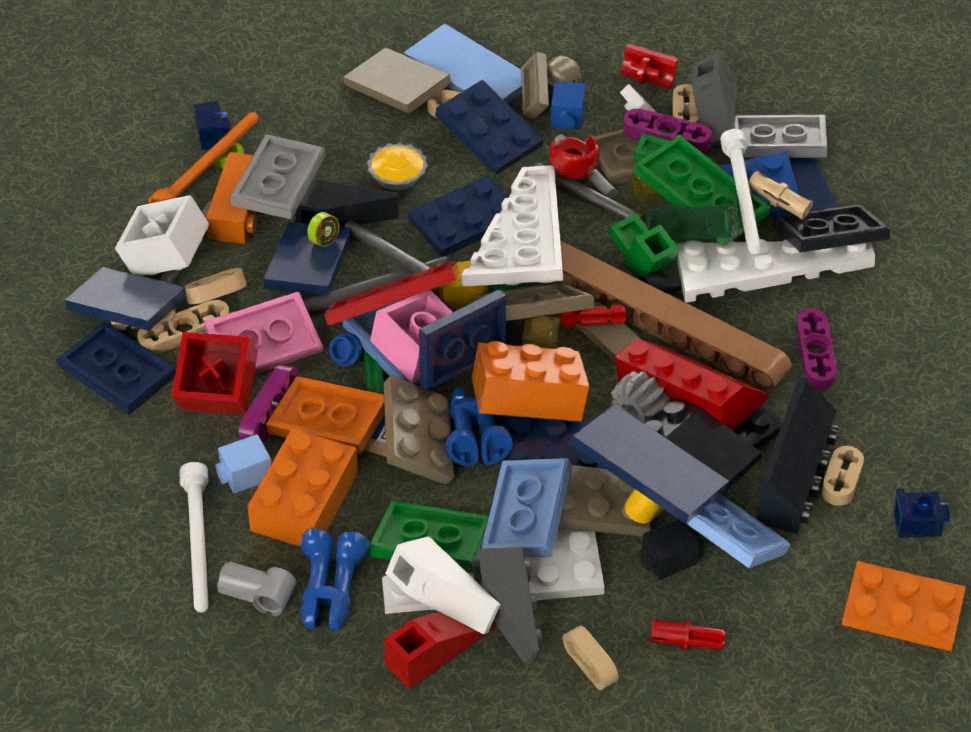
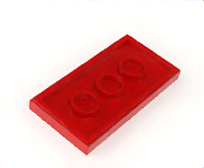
M453 260L335 302L324 314L327 324L329 326L453 282L460 273L456 261L454 262Z

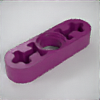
M631 109L624 114L623 132L632 139L640 140L643 133L668 140H673L680 135L702 153L707 152L710 148L711 130L703 124L643 109ZM672 129L674 133L663 134L659 130Z
M805 309L798 314L796 324L804 378L817 390H828L834 385L837 372L828 319L818 309ZM809 322H813L814 326H816L815 333H811ZM810 346H819L823 348L825 352L821 354L811 353L807 348ZM817 365H822L821 370L825 377H819V374L816 372Z
M277 365L241 420L239 426L240 440L258 434L261 442L265 443L270 435L266 423L295 377H300L297 368L285 365Z

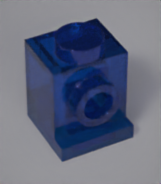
M218 101L193 104L201 150L211 149L231 130L227 112L221 113Z
M904 489L896 490L893 514L898 538L941 536L944 523L949 522L950 510L947 501L941 502L939 492L905 493Z

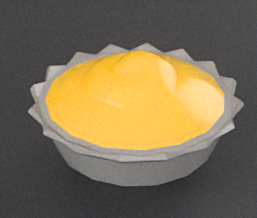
M401 142L395 145L388 143L385 147H378L375 153L370 154V160L366 162L369 167L368 172L372 174L378 184L386 189L395 191L413 187L419 182L421 176L425 174V169L428 167L426 163L427 156L422 154L421 149H415L412 144L404 145Z

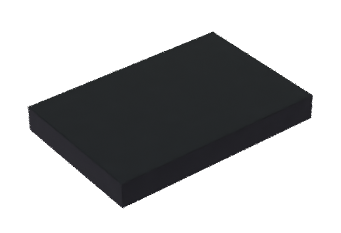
M861 204L809 211L803 220L794 214L773 217V228L800 253L890 239V228Z

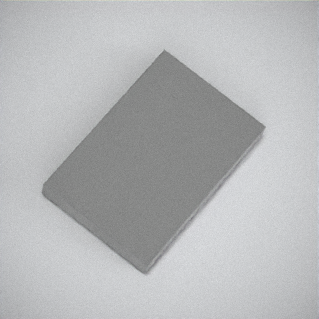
M735 115L734 129L742 130L747 140V149L743 154V158H758L787 152L789 158L827 157L825 115Z
M266 134L230 197L231 206L292 219L326 156L325 147Z

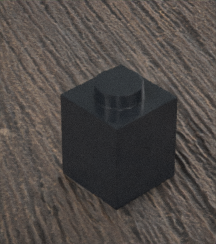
M677 519L643 534L642 550L639 552L640 560L646 570H652L657 578L662 580L696 565L699 543L685 523Z

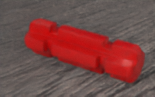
M612 305L610 309H607L606 306H594L591 309L560 313V321L563 327H576V324H580L581 327L604 326L608 322H611L612 325H623L626 323V309L623 305Z

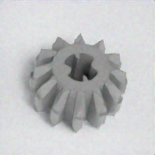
M633 371L627 374L611 392L614 398L612 404H616L642 423L648 422L669 403L670 397L663 392L665 387L659 386L656 383V378H649L644 371L640 373Z

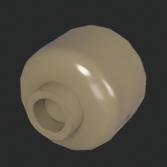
M560 55L553 57L547 62L548 97H553L554 81L581 83L580 68L573 59Z

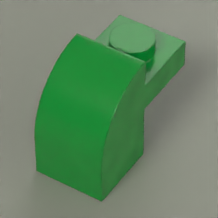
M637 213L611 225L607 232L626 257L623 264L637 277L641 278L645 274H652L671 264L680 250L661 224L649 230Z

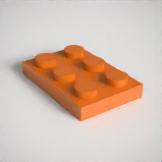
M296 376L266 423V427L271 435L287 438L291 429H296L356 447L357 454H362L385 415L384 395Z
M857 561L842 625L952 651L966 586Z

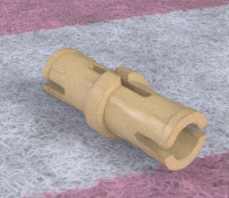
M759 171L754 172L748 182L749 189L768 199L770 205L775 208L780 206L802 220L808 215L813 205V201L793 192L786 183L782 182L779 184Z

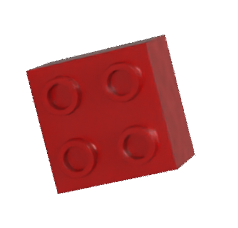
M182 332L171 396L180 409L245 415L250 405L258 350L250 337Z

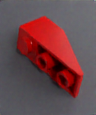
M441 612L414 618L384 639L385 666L410 689L486 634H482ZM492 623V625H491V627H490L488 633H489L490 631H492L493 629H495V625H494L493 623Z

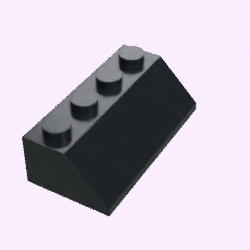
M803 377L798 378L762 477L757 520L765 526L797 535L801 523H809L813 509V503L809 502L811 496L817 497L819 494L822 477L818 476L820 470H827L831 451L827 450L828 444L835 446L840 429L839 425L834 424L836 409Z

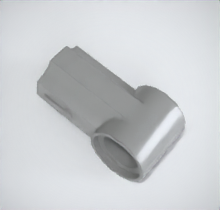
M229 562L225 563L220 571L217 588L218 593L251 602L258 611L262 613L269 611L272 612V616L276 617L282 614L296 587L297 581L291 573L282 568L272 567L267 572Z

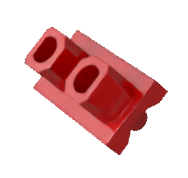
M631 44L625 46L624 61L620 71L621 75L637 79V82L640 84L647 82L667 89L673 87L679 61L677 57L654 52L641 46L638 47Z

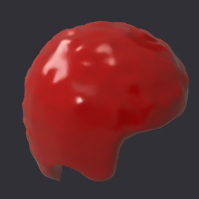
M589 136L587 142L572 137L562 139L556 144L555 140H553L549 151V160L555 171L562 177L572 180H580L591 175L596 169L600 157V146L597 145L593 136Z

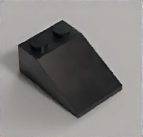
M673 399L666 404L661 411L644 423L729 480L724 492L762 459V454L759 450L704 409L677 399Z

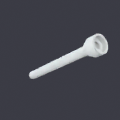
M730 129L721 135L722 151L731 159L749 253L756 255L760 252L761 245L743 154L747 149L746 135L742 130Z
M190 462L180 468V485L188 493L194 608L197 612L202 613L209 606L202 492L209 482L208 468L202 463Z

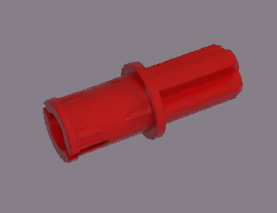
M653 619L650 642L684 646V650H687L688 646L721 650L725 646L726 632L723 629L692 626L691 620H687V623Z

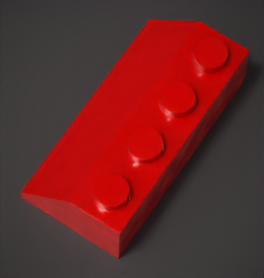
M636 338L614 357L618 382L633 371L637 373L644 371L649 378L655 377L656 383L659 386L665 387L663 392L670 397L669 402L677 399L699 406L732 431L769 399L766 392L664 346Z

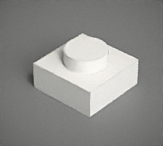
M629 84L620 92L628 101L624 105L628 111L631 109H643L657 113Z

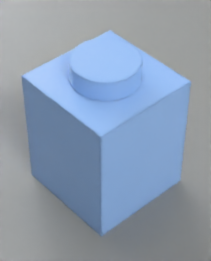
M258 434L218 448L220 463L215 464L221 483L225 484L228 482L235 494L259 485L271 466V458Z

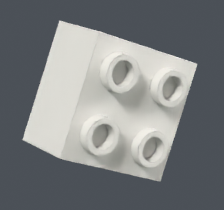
M191 195L137 206L115 249L133 275L153 276L160 272L182 270L191 263L209 223Z

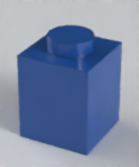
M554 81L551 128L582 130L585 83Z

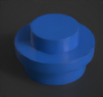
M342 333L331 341L329 347L330 356L338 365L351 367L361 357V342L354 334Z

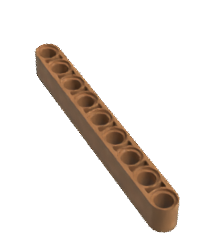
M560 241L563 280L553 281L551 284L561 282L594 296V303L599 301L607 309H610L612 305H623L626 309V322L642 330H649L647 333L671 345L673 343L677 344L675 347L699 359L705 358V362L728 374L730 372L734 373V377L756 388L762 387V391L766 393L773 391L792 367L791 361L781 350Z

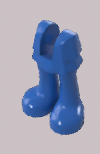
M463 387L455 388L448 404L450 416L456 429L450 433L446 441V450L449 458L463 466L471 467L476 465L478 461V446L472 432V425H478L483 462L491 465L504 459L513 447L509 431L503 426L495 425L494 414L479 413L476 397L466 398Z
M309 529L302 534L301 550L310 561L311 567L308 586L302 595L304 604L300 607L305 628L316 629L319 608L322 606L331 607L329 611V630H341L349 614L347 609L351 603L349 589L354 570L366 558L369 551V540L364 535L357 532H345L339 536L336 548V571L333 587L326 586V581L334 553L333 538L329 533L320 529Z

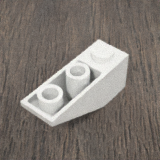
M429 536L397 544L385 573L409 597L482 634L488 633L501 604Z

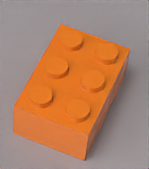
M492 341L490 343L478 342L472 382L479 413L582 422L589 383L579 351L566 347H559L557 349L540 348L533 344L513 346L499 341Z
M291 429L248 504L250 531L300 547L302 534L305 531L320 529L327 532L358 475L357 448Z

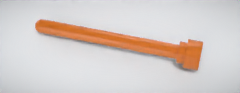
M254 112L247 114L173 185L154 192L148 199L149 204L180 196L258 122V115Z

